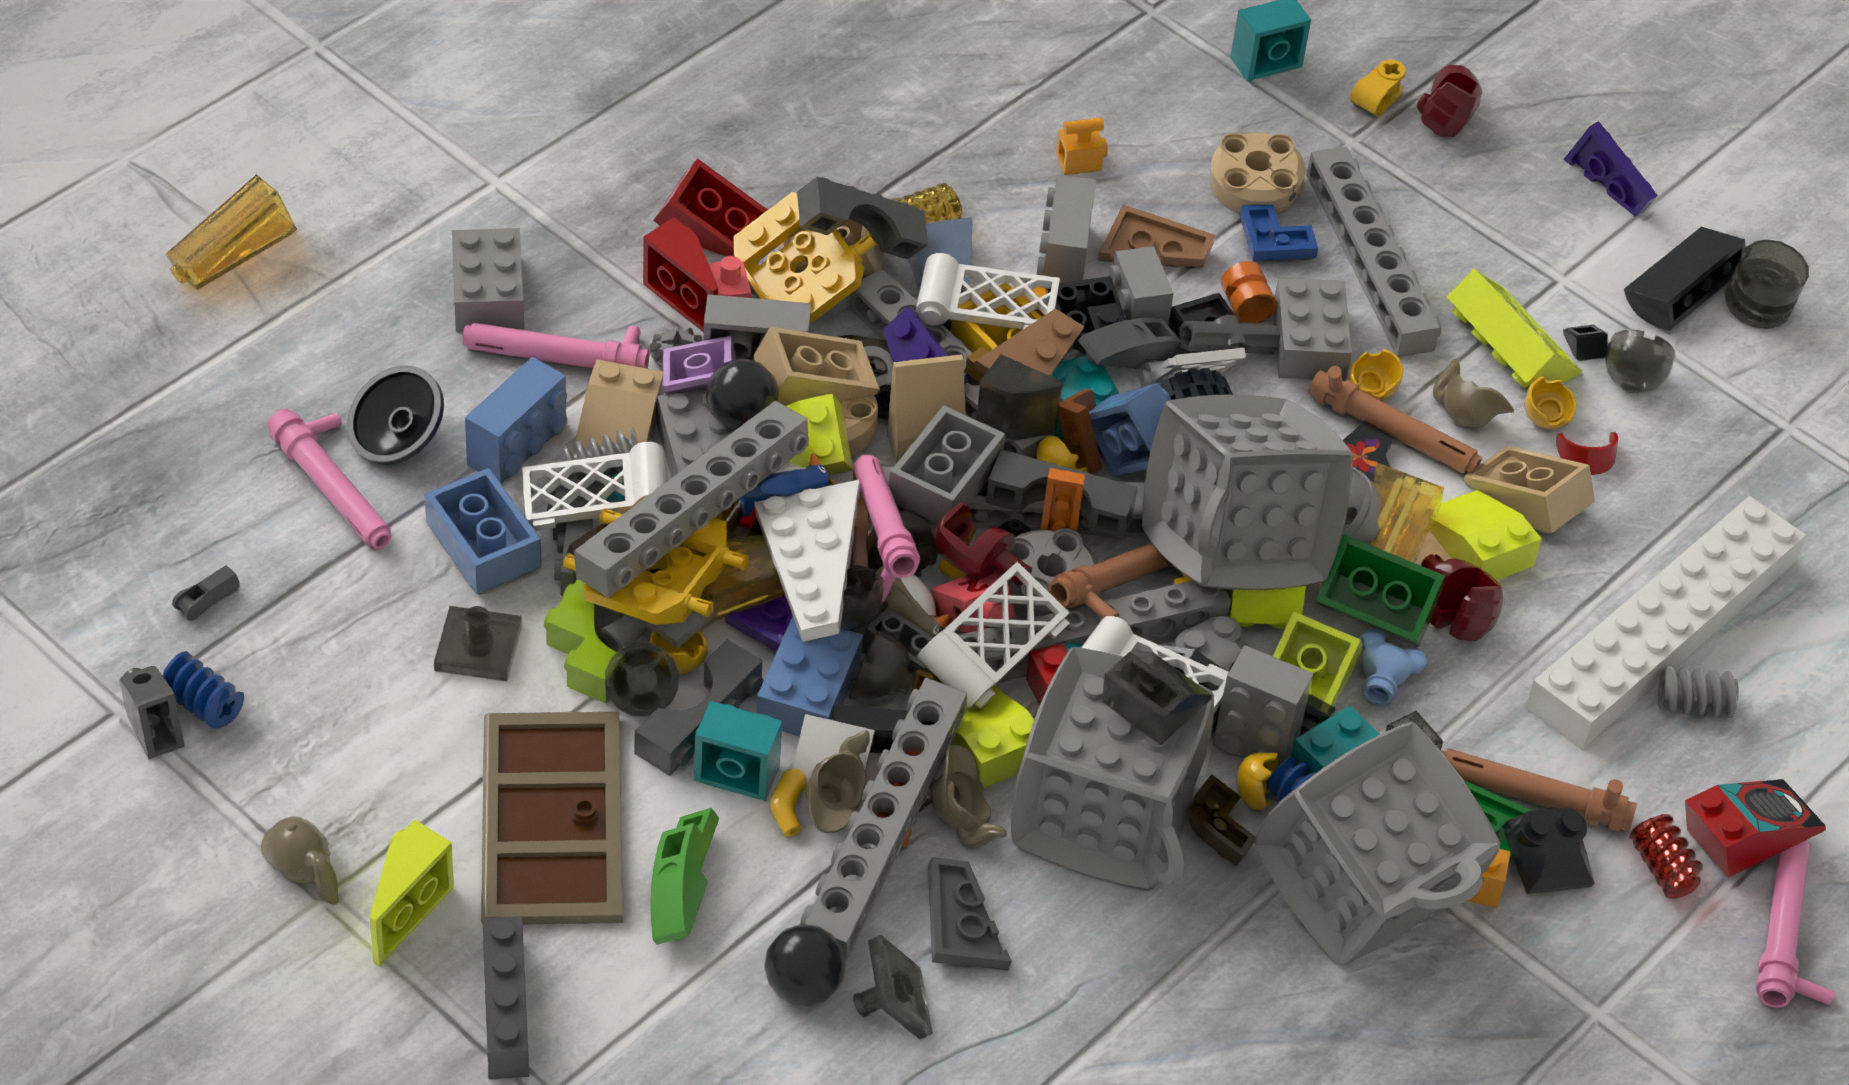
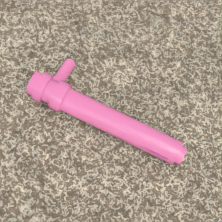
M481 323L466 325L462 338L463 345L468 346L470 350L527 359L533 356L540 361L591 369L594 368L596 359L648 369L650 357L649 350L642 349V346L637 344L641 334V330L637 326H630L622 343L613 340L603 343Z
M282 409L274 413L267 425L269 434L274 442L280 445L285 455L299 464L367 546L374 547L375 549L387 546L392 537L390 527L317 443V434L342 425L340 416L335 413L305 423L297 413L291 412L288 409Z
M862 455L856 460L853 472L856 480L860 482L861 494L878 537L877 548L884 565L872 597L877 601L884 602L895 578H908L916 572L920 563V555L911 533L905 529L879 459L871 455Z
M1808 840L1778 854L1765 952L1760 956L1759 975L1757 976L1756 991L1760 1001L1764 1005L1773 1008L1787 1006L1795 996V992L1826 1005L1831 1004L1835 994L1833 990L1797 977L1799 961L1796 958L1811 845Z

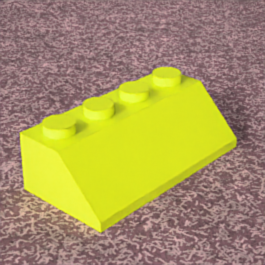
M1473 268L1447 296L1455 306L1452 312L1465 324L1469 321L1474 326V329L1471 331L1472 334L1484 345L1489 343L1494 348L1491 352L1493 357L1505 367L1509 364L1514 370L1511 376L1523 388L1526 389L1542 376L1547 381L1559 379L1563 383L1579 376L1583 372L1501 284L1477 269Z

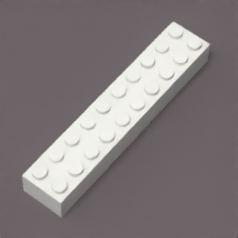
M1748 496L1535 678L1525 708L1583 750L1659 683L1665 666L1678 667L1794 565L1806 534L1751 496Z

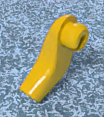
M796 768L789 769L782 774L770 801V810L785 837H792L802 830L796 814V804L801 793L807 788L806 775Z

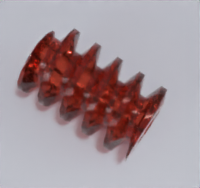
M1661 814L1639 823L1631 831L1629 839L1633 840L1635 849L1640 852L1642 860L1647 863L1650 873L1655 875V880L1662 887L1665 897L1677 899L1692 893L1699 886L1701 878L1698 875L1703 870V864L1698 860L1694 861L1696 857L1694 850L1686 849L1689 845L1688 841L1684 837H1679L1681 830L1678 826L1672 825L1674 822L1673 817L1670 814Z

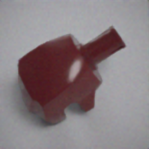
M1448 65L1442 68L1433 80L1431 94L1424 93L1417 102V109L1422 114L1421 120L1423 124L1437 135L1455 137L1478 109L1483 92L1477 77L1465 66Z
M960 502L939 521L935 536L937 552L945 561L967 575L985 578L995 570H999L1004 574L1018 562L1030 574L1032 573L1031 566L1025 564L1011 553L1015 543V536L1010 532L991 527L980 535L971 546H968L976 528L975 523L971 521L972 515L969 506L965 503ZM1015 575L1010 579L1017 586L1024 584Z
M1430 554L1423 559L1421 566L1445 575L1430 623L1437 629H1442L1451 624L1449 634L1459 640L1476 642L1482 639L1495 627L1500 616L1503 604L1502 586L1489 573L1468 561L1457 558L1443 561L1438 554H1435V556Z

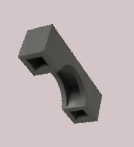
M816 177L797 191L801 228L829 235L850 219L863 225L873 235L881 252L907 260L928 246L925 211L923 209L910 206L908 203L884 198L879 194H871L854 186L839 184L824 177Z
M1000 450L988 479L986 503L1021 512L1028 505L1045 500L1050 468L1086 474L1080 512L1087 522L1088 531L1123 540L1134 511L1137 486L1018 453Z
M727 639L704 661V686L708 690L709 695L701 703L688 709L668 710L658 707L635 730L634 754L669 776L679 766L687 765L694 755L695 734L709 702L730 704L739 709L740 705L749 696L753 697L758 693L763 684L762 660Z
M522 916L482 918L488 1079L529 1077Z

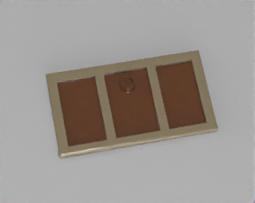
M619 711L487 713L484 715L481 923L482 918L522 916L523 925L623 923Z

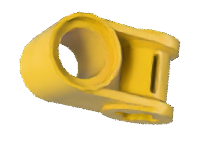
M1392 59L1380 62L1376 68L1356 83L1351 92L1350 101L1376 117L1381 116L1402 95L1400 83L1405 77V66L1401 62Z

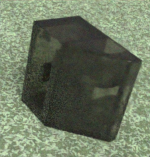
M1000 354L980 380L976 420L1005 433V442L1053 434L1057 428L1063 382Z
M1130 651L1104 674L1102 702L1160 745L1212 699V694L1154 652Z

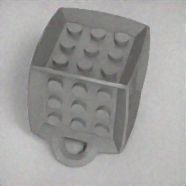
M1226 394L1196 396L1167 401L1159 418L1147 466L1142 529L1169 563L1204 587L1230 590H1275L1323 583L1328 579L1346 520L1352 478L1353 453L1325 422L1305 408L1287 399Z
M1079 647L1070 648L1044 694L1018 771L1011 808V836L1014 845L1068 869L1119 884L1152 889L1155 888L1159 881L1168 885L1181 880L1184 873V860L1179 838L1187 818V807L1192 800L1196 781L1204 763L1211 737L1214 715L1213 692L1187 678L1145 662L1097 650Z
M1413 722L1397 726L1366 741L1318 771L1284 797L1270 811L1255 839V847L1286 902L1316 942L1338 965H1345L1385 945L1420 923L1437 909L1457 906L1471 899L1481 889L1483 884L1482 874L1495 859L1501 844L1485 813L1461 776L1431 739Z

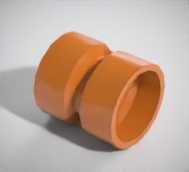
M1245 261L1237 263L1224 272L1221 278V286L1240 323H1261L1268 319L1277 307V301L1269 285L1266 284L1265 275L1259 264L1255 262Z

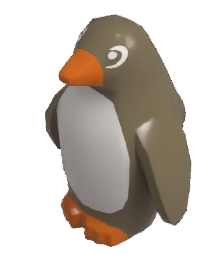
M884 565L874 573L867 584L871 591H874ZM914 574L908 578H895L886 601L882 602L884 608L880 611L883 612L889 607L932 637L943 631L950 619L949 614L940 617L936 615L932 594L921 579Z

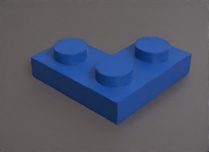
M1273 204L1241 206L1239 216L1252 261L1317 257L1318 245L1312 225L1279 227Z

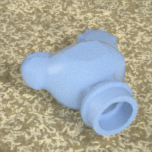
M1378 628L1367 629L1365 634L1360 636L1363 642L1362 649L1364 650L1361 666L1363 673L1367 677L1364 681V696L1374 704L1386 705L1397 694V686L1404 683L1412 674H1419L1424 670L1427 664V657L1421 650H1403L1384 641L1386 634Z

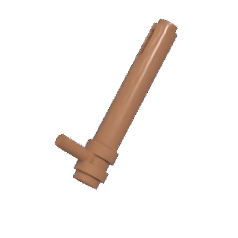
M1338 366L1330 367L1328 372L1320 370L1309 387L1308 393L1314 396V401L1322 405L1328 403L1332 406V410L1341 415L1347 413L1362 422L1367 421L1385 434L1464 475L1473 473L1474 469L1481 464L1482 456L1478 455V450L1359 390V385L1349 380L1343 381L1342 371Z
M1151 542L1091 566L1082 565L1070 571L1060 573L1050 582L1048 592L1066 609L1085 604L1102 619L1106 616L1119 617V613L1099 597L1100 593L1172 564Z
M1448 748L1447 751L1440 750L1463 780L1480 788L1549 809L1571 808L1581 814L1587 824L1597 826L1598 823L1608 826V830L1618 833L1620 829L1630 831L1637 803L1628 801L1629 797L1621 795L1623 784L1617 779L1609 781L1606 790L1596 787L1590 790Z

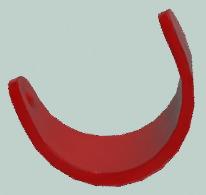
M1611 432L1609 445L1587 447L1575 444L1567 440L1563 433H1558L1556 436V446L1560 458L1587 464L1590 466L1591 475H1598L1607 472L1614 465L1619 438L1616 432Z

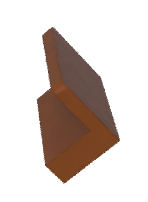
M1086 388L1058 403L1056 408L1065 445L1071 454L1078 455L1075 466L1078 469L1086 467L1088 473L1093 474L1102 469V464L1089 410L1096 406L1093 391Z

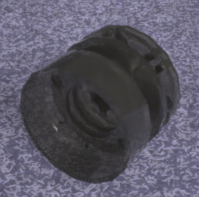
M1768 239L1755 241L1748 245L1741 255L1725 291V303L1735 317L1752 327L1764 329L1779 327L1788 321L1809 277V266L1803 255L1781 241Z

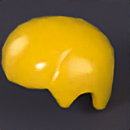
M1382 349L1376 354H1370L1366 351L1351 365L1348 380L1359 385V390L1383 401L1398 390L1404 368L1400 358L1387 349Z
M1542 376L1530 385L1524 407L1527 417L1533 424L1545 429H1560L1568 425L1575 416L1577 402L1573 392L1561 380L1547 381Z
M1049 435L1039 442L1036 451L1038 460L1088 472L1086 467L1078 469L1075 466L1078 455L1071 454L1067 446L1058 437Z
M699 630L678 649L663 637L658 636L657 632L653 631L651 633L649 641L651 655L660 669L672 675H681L693 671L707 657V640Z
M1254 753L1247 756L1240 764L1236 779L1237 791L1248 808L1265 810L1266 807L1271 806V802L1266 801L1265 794L1269 793L1267 781L1278 767L1277 753Z

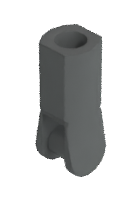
M225 565L199 583L178 592L172 600V606L177 610L182 609L187 620H195L214 603L239 588V579L236 573Z

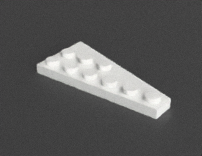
M859 480L817 489H806L791 496H773L766 500L754 502L758 522L803 642L840 633L844 606L843 595L847 586V569H849L854 539V521L857 518V501L860 498L861 491Z

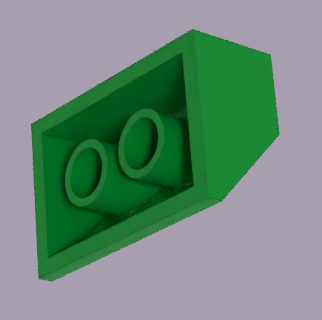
M1344 534L1328 579L1323 582L1316 602L1322 607L1370 627L1378 628L1382 632L1419 647L1434 613L1445 575Z

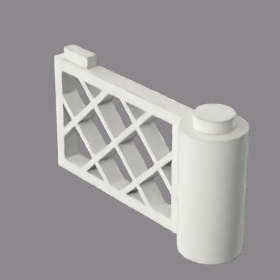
M935 253L926 260L915 312L928 325H940L948 319L1023 330L1038 320L1031 319L1027 315L1028 313L1039 309L1046 315L1055 309L1060 278L958 264L956 259L948 254ZM964 277L978 278L983 283L971 288L964 281ZM1006 282L1012 283L1016 288L1005 293L998 285ZM1036 287L1051 289V292L1039 298L1032 289ZM990 289L997 298L986 303L979 294ZM1024 295L1031 302L1019 307L1013 299ZM970 299L978 306L973 310L958 308L960 304ZM1005 304L1012 312L1003 315L997 314L993 309Z
M1245 348L1179 354L1165 361L1147 362L1144 370H1140L1141 387L1155 383L1162 385V381L1167 377L1171 378L1175 376V373L1180 371L1183 373L1192 368L1197 370L1209 368L1210 371L1216 370L1221 374L1246 358Z
M642 442L632 447L630 453L522 467L525 518L534 527V530L556 528V523L599 518L604 508L624 514L668 481L665 451L658 443ZM623 466V470L614 479L603 474L608 468ZM583 472L587 474L578 484L567 479L572 473ZM548 477L551 481L540 489L531 483V479ZM595 480L606 485L597 495L586 489ZM559 485L570 490L561 500L551 495ZM617 491L625 496L626 501L609 503L605 499L611 493ZM578 496L589 501L584 507L574 508L569 505ZM543 500L553 506L548 512L533 514V509Z
M1016 562L949 626L928 642L919 652L917 658L943 684L967 692V708L971 709L976 705L979 709H982L996 694L992 690L993 686L1047 635L1054 639L1069 625L1065 618L1070 612L1028 571ZM1014 575L1026 585V596L1008 595L1007 582ZM1001 589V595H994ZM986 602L1001 603L1002 619L983 618V604ZM1008 603L1027 604V621L1009 620ZM1033 605H1046L1056 616L1050 622L1034 621ZM976 612L977 618H970ZM961 625L977 626V643L964 642L955 631ZM983 626L1002 627L1003 644L984 643ZM1009 628H1028V643L1026 645L1010 644ZM1034 629H1041V630L1035 635ZM984 651L1003 652L1004 665L997 672L985 662ZM1010 652H1017V653L1010 659Z
M1106 616L1103 618L1081 647L1134 659L1132 654L1137 649L1150 655L1152 659L1141 662L1164 670L1169 667H1177L1184 671L1185 675H1181L1182 677L1197 684L1211 682L1220 686L1218 690L1212 691L1214 694V713L1222 702L1228 671L1213 664H1209L1207 667L1133 634L1128 623L1119 617Z

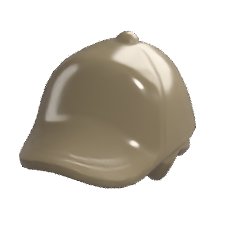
M1456 359L1451 361L1450 365L1435 382L1433 397L1445 405L1448 416L1457 426L1461 425L1479 429L1487 425L1499 414L1514 413L1513 407L1499 391L1488 387H1478L1474 382L1464 381L1460 376V364Z
M867 730L848 737L841 744L839 753L833 754L816 764L806 789V800L809 805L811 819L815 827L821 832L834 833L844 829L848 825L852 813L858 810L862 802V795L867 782L866 772L859 755L866 752L870 742V735Z
M949 745L946 749L944 773L932 783L930 788L932 803L937 815L945 823L956 827L961 843L967 848H978L988 844L997 837H1006L1007 833L1003 827L989 823L991 808L984 798V786L978 779L977 764L973 755L964 747Z
M287 817L277 822L264 834L261 842L263 856L274 869L279 870L286 878L298 883H315L317 893L329 904L336 905L338 903L337 878L330 864L331 852L328 848L329 842L314 824L302 817Z

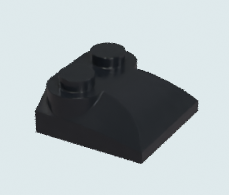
M1571 808L1529 811L1509 819L1502 826L1526 894L1588 888L1595 884L1583 838L1587 833V825L1584 818L1577 811Z

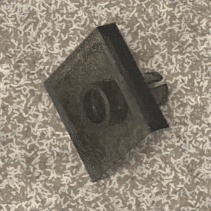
M449 606L434 659V671L507 682L522 628V616L491 612L481 606L471 608Z
M879 935L868 940L875 986L853 995V1002L857 1012L865 1018L869 1014L882 1009L919 1040L932 1035L933 1031L921 967L884 936Z

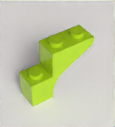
M577 579L574 584L570 583L566 587L562 601L556 609L551 608L545 617L546 642L548 646L568 654L564 663V670L567 671V687L607 703L624 679V655L606 646L596 635L594 629V603L585 601L584 582Z

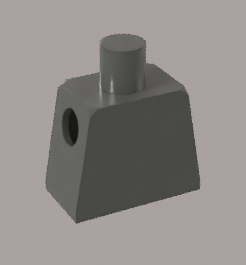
M149 666L144 669L132 668L128 670L119 680L125 709L148 759L185 747L174 693L156 666ZM150 714L157 715L160 718V722L156 726H151L153 721L149 716Z

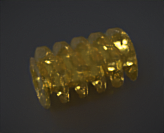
M939 183L935 187L926 188L924 191H916L913 195L907 194L901 199H893L894 201L908 203L910 206L923 209L925 211L926 223L961 219L962 217L960 199L954 189L947 183Z

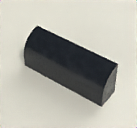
M1700 227L1624 288L1630 307L1644 321L1671 330L1747 267L1745 239Z

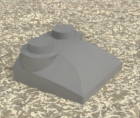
M1221 615L1212 617L1181 632L1169 646L1195 649L1224 670L1229 671L1232 663L1236 661L1244 645L1247 646V644L1241 638L1239 623L1231 617Z

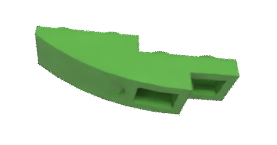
M712 808L682 816L676 828L662 832L653 866L650 899L652 938L656 945L673 940L678 941L690 935L708 884V880L702 874L701 868L719 821V817Z

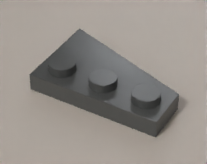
M931 857L928 864L932 962L1008 970L1012 962L1008 951L1002 949L998 939L999 930L995 921H990L983 904L985 898L969 861Z

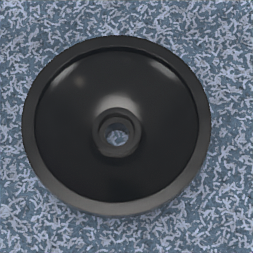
M414 366L392 367L374 376L358 392L349 410L347 432L353 448L368 461L383 465L403 462L419 453L432 440L441 424L444 412V397L441 387L429 373Z

